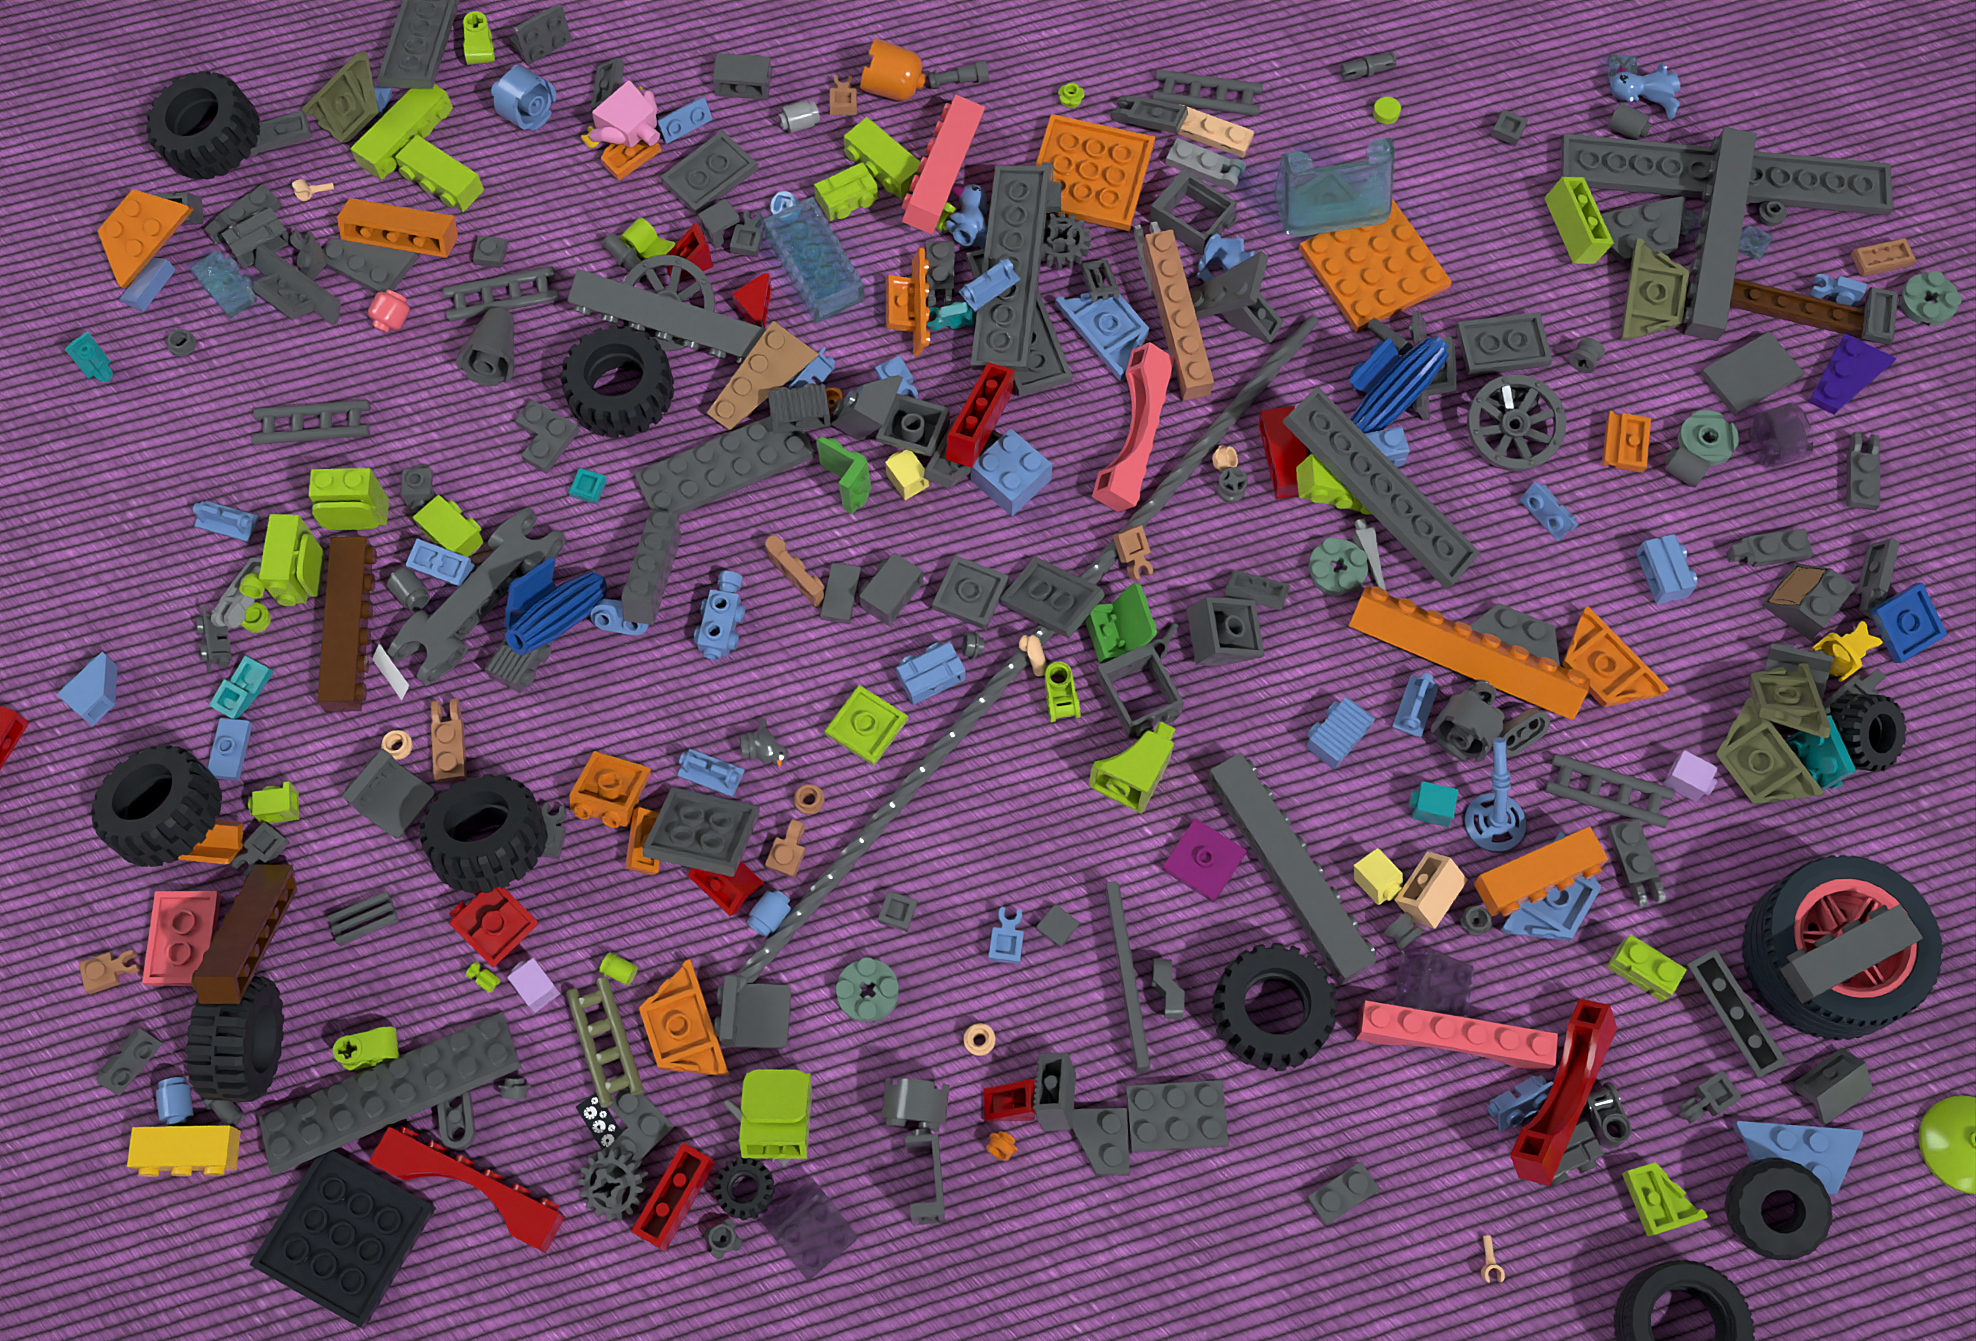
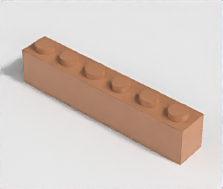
M1173 229L1145 235L1142 250L1169 352L1175 358L1173 367L1182 401L1210 396L1214 380Z

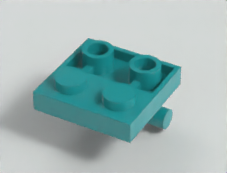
M1831 715L1827 716L1831 726L1828 738L1819 737L1800 730L1785 740L1823 791L1829 787L1833 790L1843 786L1841 780L1856 772V768Z

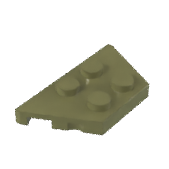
M366 51L357 52L301 109L305 111L306 115H312L319 120L318 125L324 130L330 131L332 136L341 143L349 142L379 113Z
M1641 238L1635 240L1620 336V341L1623 342L1679 327L1683 320L1689 270L1678 263L1672 262L1661 251L1656 253L1644 245L1646 241Z
M1808 663L1798 664L1797 670L1786 672V669L1781 667L1768 672L1751 673L1748 684L1760 718L1819 737H1829L1831 726Z
M1749 697L1716 755L1751 802L1755 805L1823 795L1824 791L1772 723L1758 716L1752 697Z

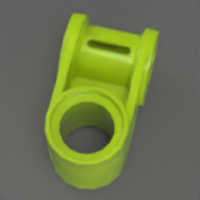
M478 11L468 13L463 20L464 53L467 65L495 62L492 34L488 28L486 16Z
M1064 662L1051 663L1045 672L1044 685L1050 722H1055L1058 718L1074 716L1076 719L1081 718L1080 704L1077 692L1075 691L1071 668ZM1060 674L1065 677L1066 681L1060 684L1054 683L1051 677Z
M380 1027L368 1032L343 1036L335 1042L332 1052L333 1056L349 1071L371 1068L394 1058L397 1059L399 1058L396 1028Z

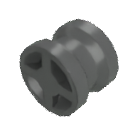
M1584 337L1579 341L1577 350H1574L1569 356V362L1578 371L1591 373L1596 368L1597 361L1601 360L1604 356L1605 349L1597 340Z
M1230 467L1220 474L1217 485V494L1220 499L1227 503H1236L1244 497L1248 484L1245 472L1239 468Z
M1408 912L1400 916L1384 931L1387 937L1393 938L1397 942V948L1400 951L1406 949L1424 932L1420 926L1414 925L1411 921L1412 917Z

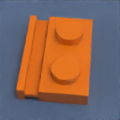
M1609 411L1606 419L1602 466L1613 465L1617 469L1644 473L1647 468L1651 418L1626 413L1619 415L1614 414V411Z

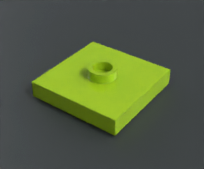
M858 685L824 733L827 737L875 766L908 721V715Z

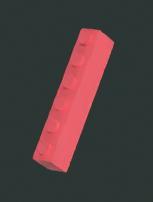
M956 94L952 104H945L940 117L944 119V122L938 121L933 136L937 138L936 140L930 139L925 152L929 157L923 156L917 172L921 173V176H914L909 188L913 194L907 193L901 209L906 211L902 222L933 235L983 115L984 106Z

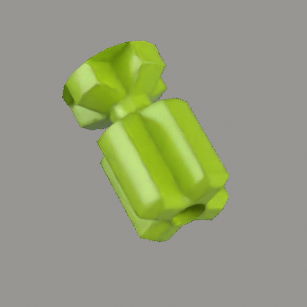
M478 961L474 962L467 970L465 976L470 979L476 977L475 982L488 993L493 992L494 988L500 983V979L487 969L481 971L482 966Z

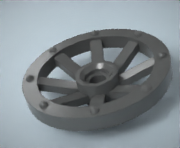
M658 255L648 258L636 265L623 282L634 287L638 280L646 273L657 294L680 302H684L702 290L704 309L715 312V296L710 281L699 267L679 256ZM663 266L673 267L668 289H664L653 269ZM683 269L694 276L697 282L677 294L680 275ZM623 321L625 326L629 325V323ZM654 333L653 338L661 344V348L664 351H678L687 348L682 345L683 340L665 341L655 337Z
M1511 374L1490 381L1476 394L1468 410L1467 430L1474 448L1487 462L1508 471H1526L1542 465L1557 452L1566 432V415L1559 397L1548 385L1531 376ZM1510 387H1522L1529 390L1518 409H1514ZM1499 389L1501 390L1505 414L1486 401L1490 394ZM1536 395H1539L1546 402L1549 410L1528 416L1527 410ZM1483 410L1499 424L1480 428V411ZM1553 418L1552 436L1530 428L1533 424ZM1510 423H1514L1517 429H1512ZM1501 434L1503 437L1496 451H1494L1487 444L1484 437ZM1523 436L1545 444L1547 447L1533 457ZM1511 440L1514 441L1522 459H1512L1504 456Z

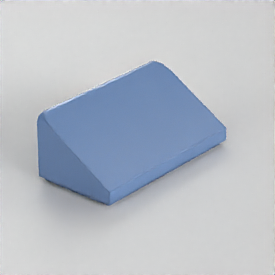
M153 257L120 297V302L144 312L175 272L170 261Z

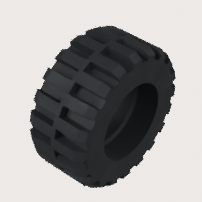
M199 71L197 75L193 72L185 74V78H177L172 81L173 84L168 88L165 86L160 91L161 95L153 100V108L149 109L147 114V120L149 121L146 122L148 139L163 159L182 176L199 180L202 177L204 179H214L215 175L224 176L228 174V170L232 168L237 169L241 166L240 162L244 158L247 160L251 155V148H255L258 142L256 135L260 133L259 114L255 110V106L229 77L216 72L211 74L209 71ZM216 116L213 122L206 129L195 135H192L193 131L200 123H202L204 120L210 117Z
M618 325L609 326V329L603 331L599 328L593 330L594 334L589 337L587 334L579 339L580 344L578 346L574 344L569 349L570 357L566 356L562 363L563 371L560 373L562 389L575 419H578L585 429L590 430L592 428L594 434L604 436L605 433H608L609 438H619V435L624 434L626 438L635 436L634 432L641 430L644 433L650 429V424H658L663 419L661 413L668 412L671 406L670 400L674 397V380L667 355L662 350L661 344L654 338L650 339V335L643 330H639L637 333L635 327L625 326L624 329H619ZM631 368L643 374L639 384L626 394L605 396L593 391L597 380L610 370Z
M159 745L158 748L151 746L144 748V751L141 753L135 752L129 755L127 761L124 763L119 762L114 767L115 770L111 775H106L102 781L103 786L98 788L94 795L96 802L92 803L91 815H93L92 825L98 837L124 860L140 867H148V865L150 867L163 866V862L173 863L179 860V856H187L194 851L193 847L198 843L201 844L207 838L206 833L209 830H213L216 824L215 817L219 816L221 811V804L219 802H222V791L219 788L217 778L190 752L179 746ZM167 796L165 801L155 811L147 815L157 802Z
M483 774L482 778L473 776L466 778V782L461 784L457 782L451 785V789L446 793L442 791L436 797V802L430 803L425 812L427 816L422 818L419 833L422 848L437 877L452 889L458 891L463 889L466 893L475 894L477 890L489 893L493 892V889L501 887V889L506 888L515 879L519 881L525 877V872L528 869L532 870L538 863L537 857L542 856L548 839L546 823L531 790L525 787L522 782L516 779L512 780L511 777L504 775L495 777L493 774ZM502 825L495 833L484 839L466 842L470 836L483 828Z
M1272 943L1269 948H1265L1264 944L1256 945L1252 951L1244 950L1238 954L1236 960L1231 961L1226 966L1218 981L1212 1004H1214L1212 1019L1217 1024L1216 1033L1219 1039L1224 1038L1227 1045L1225 1048L1231 1054L1236 1052L1240 1055L1239 1061L1246 1065L1252 1062L1257 1064V1069L1266 1071L1268 1067H1272L1275 1069V1072L1285 1071L1289 1066L1296 1068L1318 1053L1334 1029L1336 1023L1334 1018L1338 1012V1001L1334 1000L1336 993L1334 983H1328L1327 977L1329 973L1324 967L1318 969L1314 964L1317 960L1310 954L1306 958L1299 954L1300 948L1291 946L1289 950L1283 949L1282 943ZM1266 980L1278 981L1295 991L1302 1002L1304 1014L1300 1025L1294 1031L1283 1035L1270 1034L1253 1024L1246 1013L1244 1003L1248 990L1255 983Z
M253 976L240 1004H199L197 995L196 1005L192 1008L190 1015L191 1023L188 1025L187 1031L188 1044H186V1054H188V1061L186 1065L187 1071L190 1072V1084L194 1086L193 1090L202 1098L218 1101L252 1102L265 1095L267 1088L271 1087L273 1076L277 1073L278 1060L281 1058L284 1014H282L283 1002L279 997L280 991L269 978Z

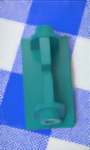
M88 331L73 340L64 349L88 379L92 376L100 382H109L112 379L113 371L108 366L111 361Z

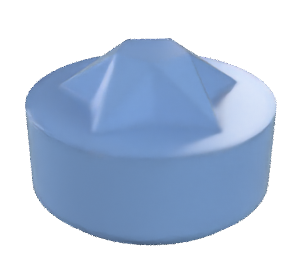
M779 192L771 201V211L780 220H790L798 213L799 201L790 192Z

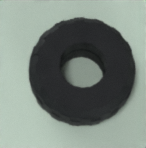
M1777 1157L1754 1160L1742 1169H1739L1730 1184H1728L1724 1202L1727 1222L1737 1238L1747 1248L1763 1257L1778 1261H1791L1809 1255L1817 1250L1816 1248L1825 1241L1829 1228L1832 1225V1203L1824 1184L1809 1169L1794 1161ZM1776 1190H1787L1792 1195L1795 1203L1791 1220L1779 1227H1768L1761 1215V1205L1765 1197Z

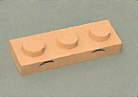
M1187 107L1188 116L1178 133L1179 135L1244 158L1254 136L1253 130Z

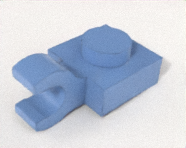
M1817 274L1813 283L1821 285L1822 288L1814 286L1810 291V295L1816 298L1828 295L1827 300L1855 307L1865 294L1867 284L1842 276L1834 280L1824 274Z

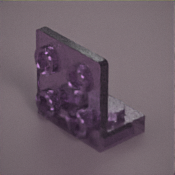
M1430 948L1402 951L1394 1005L1467 1018L1474 968L1472 965Z
M813 1178L761 1220L806 1280L812 1279L858 1240V1235Z

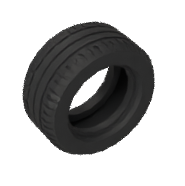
M1689 1260L1667 1261L1641 1271L1628 1282L1629 1284L1625 1285L1614 1309L1615 1322L1613 1323V1328H1615L1614 1335L1617 1337L1616 1341H1656L1651 1328V1314L1656 1301L1667 1290L1684 1291L1696 1297L1708 1309L1715 1325V1341H1755V1336H1753V1333H1755L1754 1321L1751 1319L1752 1313L1751 1310L1749 1311V1305L1744 1301V1295L1740 1293L1738 1287L1734 1286L1732 1280H1728L1726 1275H1722L1719 1270H1715L1709 1265L1706 1266L1702 1262L1698 1263L1697 1261Z

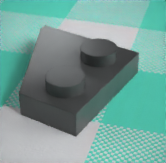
M1127 1108L1073 1109L1072 1130L1077 1137L1079 1145L1085 1152L1095 1175L1129 1176Z

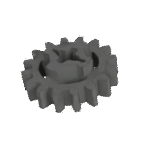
M1061 212L1060 217L1056 218L1053 213H1050V220L1045 221L1044 237H1047L1046 244L1043 242L1041 261L1047 260L1048 268L1054 263L1057 264L1058 270H1061L1062 264H1066L1071 269L1073 261L1081 264L1082 256H1088L1091 237H1089V228H1084V221L1075 222L1074 214L1069 218H1065V213ZM1076 238H1078L1079 244L1077 246L1075 245Z
M620 1147L610 1151L608 1148L599 1151L598 1154L590 1156L587 1159L589 1163L581 1167L580 1170L586 1176L578 1180V1184L585 1186V1190L579 1193L580 1197H588L589 1201L585 1207L588 1209L594 1206L596 1208L595 1217L598 1218L606 1213L607 1221H612L615 1218H618L620 1221L628 1217L629 1214L632 1215L640 1209L638 1205L646 1201L647 1198L641 1192L649 1189V1184L642 1182V1178L648 1175L647 1171H639L638 1167L642 1162L640 1159L634 1162L631 1161V1151L621 1155ZM608 1183H614V1184H615V1183H620V1185H613V1184H612V1185H609V1186H608L607 1184H608Z

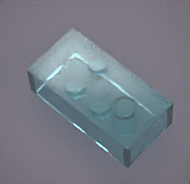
M813 197L763 219L765 236L815 324L865 301L864 284Z

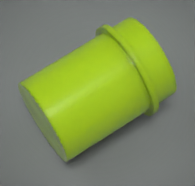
M609 952L602 961L599 972L603 973L605 977L609 976L629 986L637 973L638 966L619 957L617 953Z

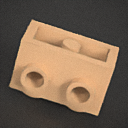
M1427 851L1395 898V901L1404 913L1408 912L1411 915L1412 922L1436 929L1468 879L1451 857Z

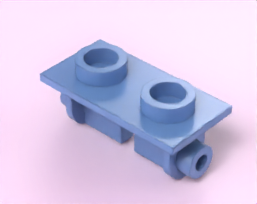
M704 96L699 99H693V102L664 117H658L656 128L659 132H662L666 144L713 120Z
M1008 258L1006 260L1001 259L997 265L969 284L966 283L964 288L959 290V293L975 312L1020 281V278L1014 272V267Z
M825 347L818 353L819 357L786 383L790 390L792 388H802L810 383L816 384L811 380L812 377L822 383L835 369V360L830 356L824 357L822 355L826 350Z
M1535 481L1520 498L1522 504L1557 541H1560L1568 531H1573L1579 525L1576 522V516H1573L1563 505L1559 506L1557 504L1559 500L1547 489L1546 485L1542 486Z
M208 501L195 503L193 507V513L198 517L194 527L245 542L249 541L260 518L258 515Z
M1422 673L1419 677L1410 676L1392 728L1421 738L1439 685L1434 683L1431 674Z
M689 749L688 753L683 752L680 757L679 764H682L677 776L733 797L745 769Z
M1533 1075L1514 1087L1520 1097L1516 1098L1508 1090L1490 1100L1487 1110L1493 1118L1498 1116L1499 1131L1502 1132L1509 1127H1516L1529 1115L1536 1111L1539 1112L1551 1091L1553 1082L1547 1083L1542 1075L1538 1077Z

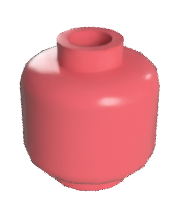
M389 289L386 292H378L367 311L368 316L374 320L372 326L385 333H388L389 329L400 330L410 312V307L406 304L407 299Z

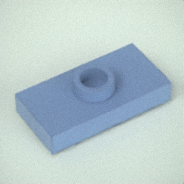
M219 719L207 768L217 779L239 781L253 725L250 721Z

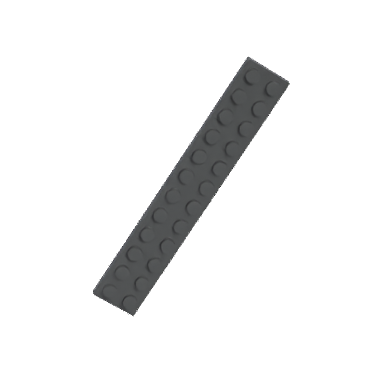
M1564 134L1561 139V178L1584 177L1589 188L1702 198L1706 184H1709L1710 177H1706V170L1710 160L1713 159L1710 147ZM1754 151L1746 202L1762 204L1764 201L1781 202L1784 206L1889 215L1893 210L1891 164Z

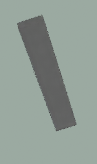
M1117 881L1106 882L1105 895L1136 1074L1146 1073L1150 1067V1060L1120 886Z

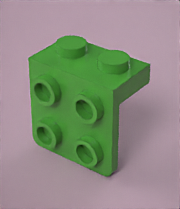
M820 436L816 441L820 464L827 470L842 477L839 482L842 506L845 511L853 515L858 507L864 506L868 500L869 491L872 489L868 462L860 453H851L844 449L838 441Z
M1132 583L1112 604L1096 605L1085 619L1099 663H1106L1136 648L1145 646L1157 634L1156 623L1152 618L1146 595L1140 583Z

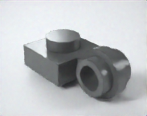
M1722 1070L1694 1088V1091L1701 1100L1698 1102L1695 1097H1692L1679 1105L1678 1108L1681 1111L1679 1115L1682 1120L1686 1119L1690 1124L1706 1114L1703 1107L1706 1106L1710 1114L1715 1116L1742 1099V1097Z

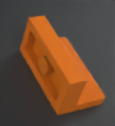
M216 820L213 830H209L206 833L207 838L201 844H196L193 847L194 851L187 856L181 855L178 859L230 864L243 851V822Z

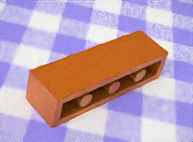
M349 198L337 216L341 240L447 258L458 239L455 216Z
M1589 826L1481 874L1474 882V886L1491 917L1502 913L1504 917L1519 910V904L1529 900L1531 904L1543 900L1548 896L1546 892L1557 888L1558 892L1570 888L1575 884L1574 880L1584 876L1586 880L1595 877L1603 871L1601 867L1609 858Z

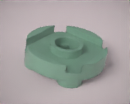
M1931 271L1930 273L1915 275L1908 280L1901 291L1900 306L1910 320L1918 324L1923 321L1930 323L1929 326L1935 327L1945 324L1953 317L1962 302V297L1958 294L1955 286L1941 272ZM1925 297H1932L1935 300V304L1932 301L1926 302Z
M1701 410L1693 413L1690 418L1685 420L1678 432V443L1680 447L1686 448L1711 463V466H1716L1728 461L1738 446L1739 435L1736 426L1732 422L1729 424L1724 420V415L1712 410ZM1705 433H1708L1709 437L1714 438L1715 441L1708 443L1702 437Z
M1331 537L1315 548L1309 560L1308 571L1313 579V584L1318 590L1327 595L1339 597L1352 591L1355 592L1363 585L1368 572V557L1366 552L1354 543ZM1339 562L1343 564L1346 571L1340 570L1339 573H1335L1333 571L1334 566L1331 564Z
M868 957L848 965L840 974L835 989L841 1010L846 1016L856 1022L881 1021L893 1012L898 1003L899 986L895 973L885 963ZM864 984L867 986L873 984L875 986L873 989L875 996L871 998L867 995L862 998L860 996L862 993L860 987Z

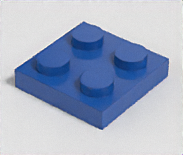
M1914 583L1870 610L1894 663H1903L1948 635L1923 583Z

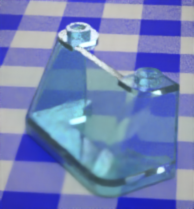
M1385 138L1372 141L1366 150V161L1314 168L1311 157L1306 153L1290 152L1282 154L1274 196L1285 232L1291 236L1300 237L1385 223L1389 219L1392 210L1395 158L1392 139Z

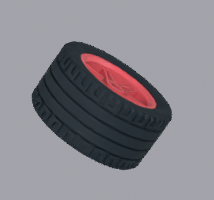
M1829 855L1827 858L1821 857L1801 865L1769 889L1758 900V903L1752 908L1753 911L1748 915L1749 920L1744 925L1745 931L1742 934L1744 942H1742L1741 946L1743 949L1742 958L1745 962L1744 969L1758 998L1783 1023H1787L1791 1028L1798 1029L1802 1033L1810 1034L1816 1038L1823 1037L1826 1040L1833 1038L1835 1041L1842 1039L1852 1040L1853 1038L1872 1034L1908 1015L1926 1000L1927 995L1932 992L1933 986L1937 983V975L1941 971L1942 938L1939 933L1940 929L1936 921L1937 919L1925 898L1917 891L1915 886L1906 878H1903L1897 871L1892 870L1886 865H1881L1875 860H1869L1864 857L1858 858L1854 855H1840L1836 857L1835 855ZM1901 904L1923 939L1849 979V983L1842 982L1802 1004L1780 971L1782 967L1790 963L1786 957L1802 948H1805L1807 953L1816 949L1814 942L1832 933L1834 938H1837L1844 934L1841 930L1842 927L1859 919L1861 924L1871 920L1867 914L1883 905L1891 909ZM1808 925H1815L1816 931H1808Z

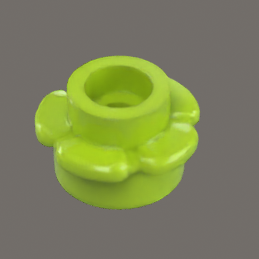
M1076 83L1063 85L1058 91L1060 95L1059 100L1066 108L1078 107L1085 94L1083 88H1079V85Z

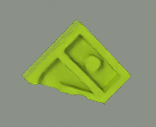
M1656 1162L1622 1173L1648 1237L1708 1218L1702 1208L1697 1210L1684 1197L1686 1192L1677 1183L1672 1182L1668 1178L1667 1173Z

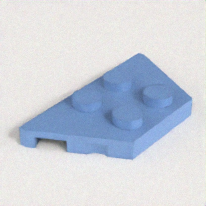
M1089 293L1081 294L1080 298L1066 300L1064 296L1056 298L1055 305L1118 380H1122L1127 370L1131 351L1142 346L1149 333V327L1120 294L1119 298H1113V295L1109 294L1107 300L1097 296V301L1094 302L1091 301Z
M1559 832L1553 842L1566 837L1565 834ZM1584 876L1574 880L1575 884L1566 890L1558 892L1557 888L1546 892L1548 896L1537 903L1531 904L1528 900L1519 904L1520 909L1509 915L1500 931L1506 934L1570 941L1601 890V886L1595 877L1587 880Z
M1736 1121L1733 1123L1735 1132L1740 1133L1749 1150L1746 1153L1751 1162L1767 1157H1777L1799 1163L1821 1180L1830 1196L1838 1193L1863 1136V1130ZM1776 1190L1778 1192H1788L1787 1190Z

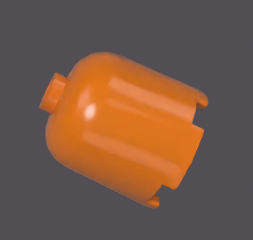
M875 38L868 54L873 56L870 68L864 67L860 88L865 90V92L902 102L912 98L917 89L922 91L926 74L922 73L923 63L920 56L911 50Z

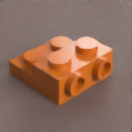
M594 751L569 794L570 810L580 819L587 820L590 817L601 819L610 828H618L619 825L628 828L632 820L633 809L639 807V797L651 776V768Z

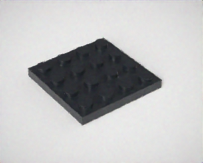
M331 1150L314 1159L249 1265L352 1324L365 1329L436 1207Z

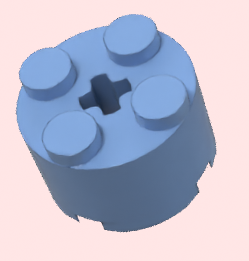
M520 65L513 66L500 81L493 84L491 89L496 112L524 130H537L543 126L552 114V111L549 110L551 102L555 103L556 101L554 86Z

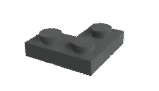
M534 400L528 403L515 420L518 427L536 436L521 455L523 461L545 474L549 472L580 431L578 425Z
M629 1087L622 1089L612 1099L613 1104L608 1106L628 1126L608 1149L610 1151L620 1147L621 1155L631 1151V1161L633 1162L639 1159L643 1162L676 1129L642 1093L632 1095Z

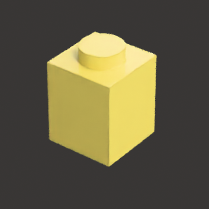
M898 451L892 454L888 461L885 462L886 475L904 500L929 487V480L923 478L925 468L912 451Z
M1379 848L1354 864V880L1377 905H1380L1385 900L1390 901L1394 899L1402 890L1403 873Z

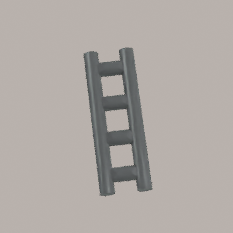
M1158 69L1156 80L1164 81L1163 92L1154 91V100L1181 104L1187 107L1252 116L1259 115L1260 105H1253L1252 101L1253 94H1262L1263 84ZM1174 84L1190 85L1189 96L1173 94ZM1201 86L1217 88L1215 99L1199 97ZM1227 90L1243 92L1242 102L1226 101Z
M553 266L443 287L445 298L454 297L456 309L447 311L449 322L485 315L491 308L500 307L511 310L560 300L558 290L549 291L547 278L555 277ZM536 281L538 293L522 296L520 284ZM509 286L511 298L494 301L492 289ZM481 292L483 304L467 307L465 294Z
M356 400L255 408L254 418L256 420L263 419V433H254L252 436L254 445L370 436L369 425H360L361 411H370V401ZM349 412L348 426L332 427V414ZM320 415V428L303 430L304 416ZM292 417L291 431L275 432V418Z
M1554 753L1551 765L1560 767L1557 783L1547 781L1544 792L1635 820L1639 819V821L1661 828L1666 827L1668 817L1659 814L1662 798L1672 800L1674 789ZM1572 771L1590 776L1587 792L1569 787ZM1602 780L1620 785L1617 801L1599 796ZM1632 789L1650 794L1647 810L1629 805Z

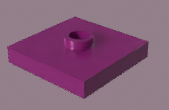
M1195 818L1163 865L1162 870L1214 903L1243 860L1247 850Z

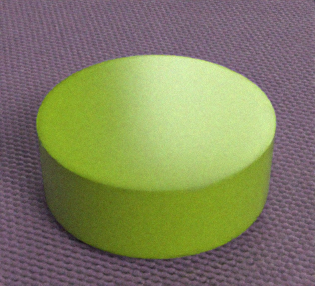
M1382 97L1375 103L1373 116L1379 123L1393 124L1400 116L1401 105L1392 97Z
M254 602L245 610V619L240 624L250 633H259L269 626L271 614L263 604Z

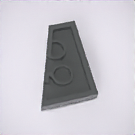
M332 238L322 250L326 268L376 294L378 292H386L387 289L393 291L418 260L417 253L337 238Z
M1260 251L1191 291L1190 295L1197 319L1256 304L1268 256L1263 251Z
M955 415L925 469L923 477L949 489L971 472V467L946 460L948 433L956 421L957 415ZM993 430L979 457L1000 439L1003 434Z

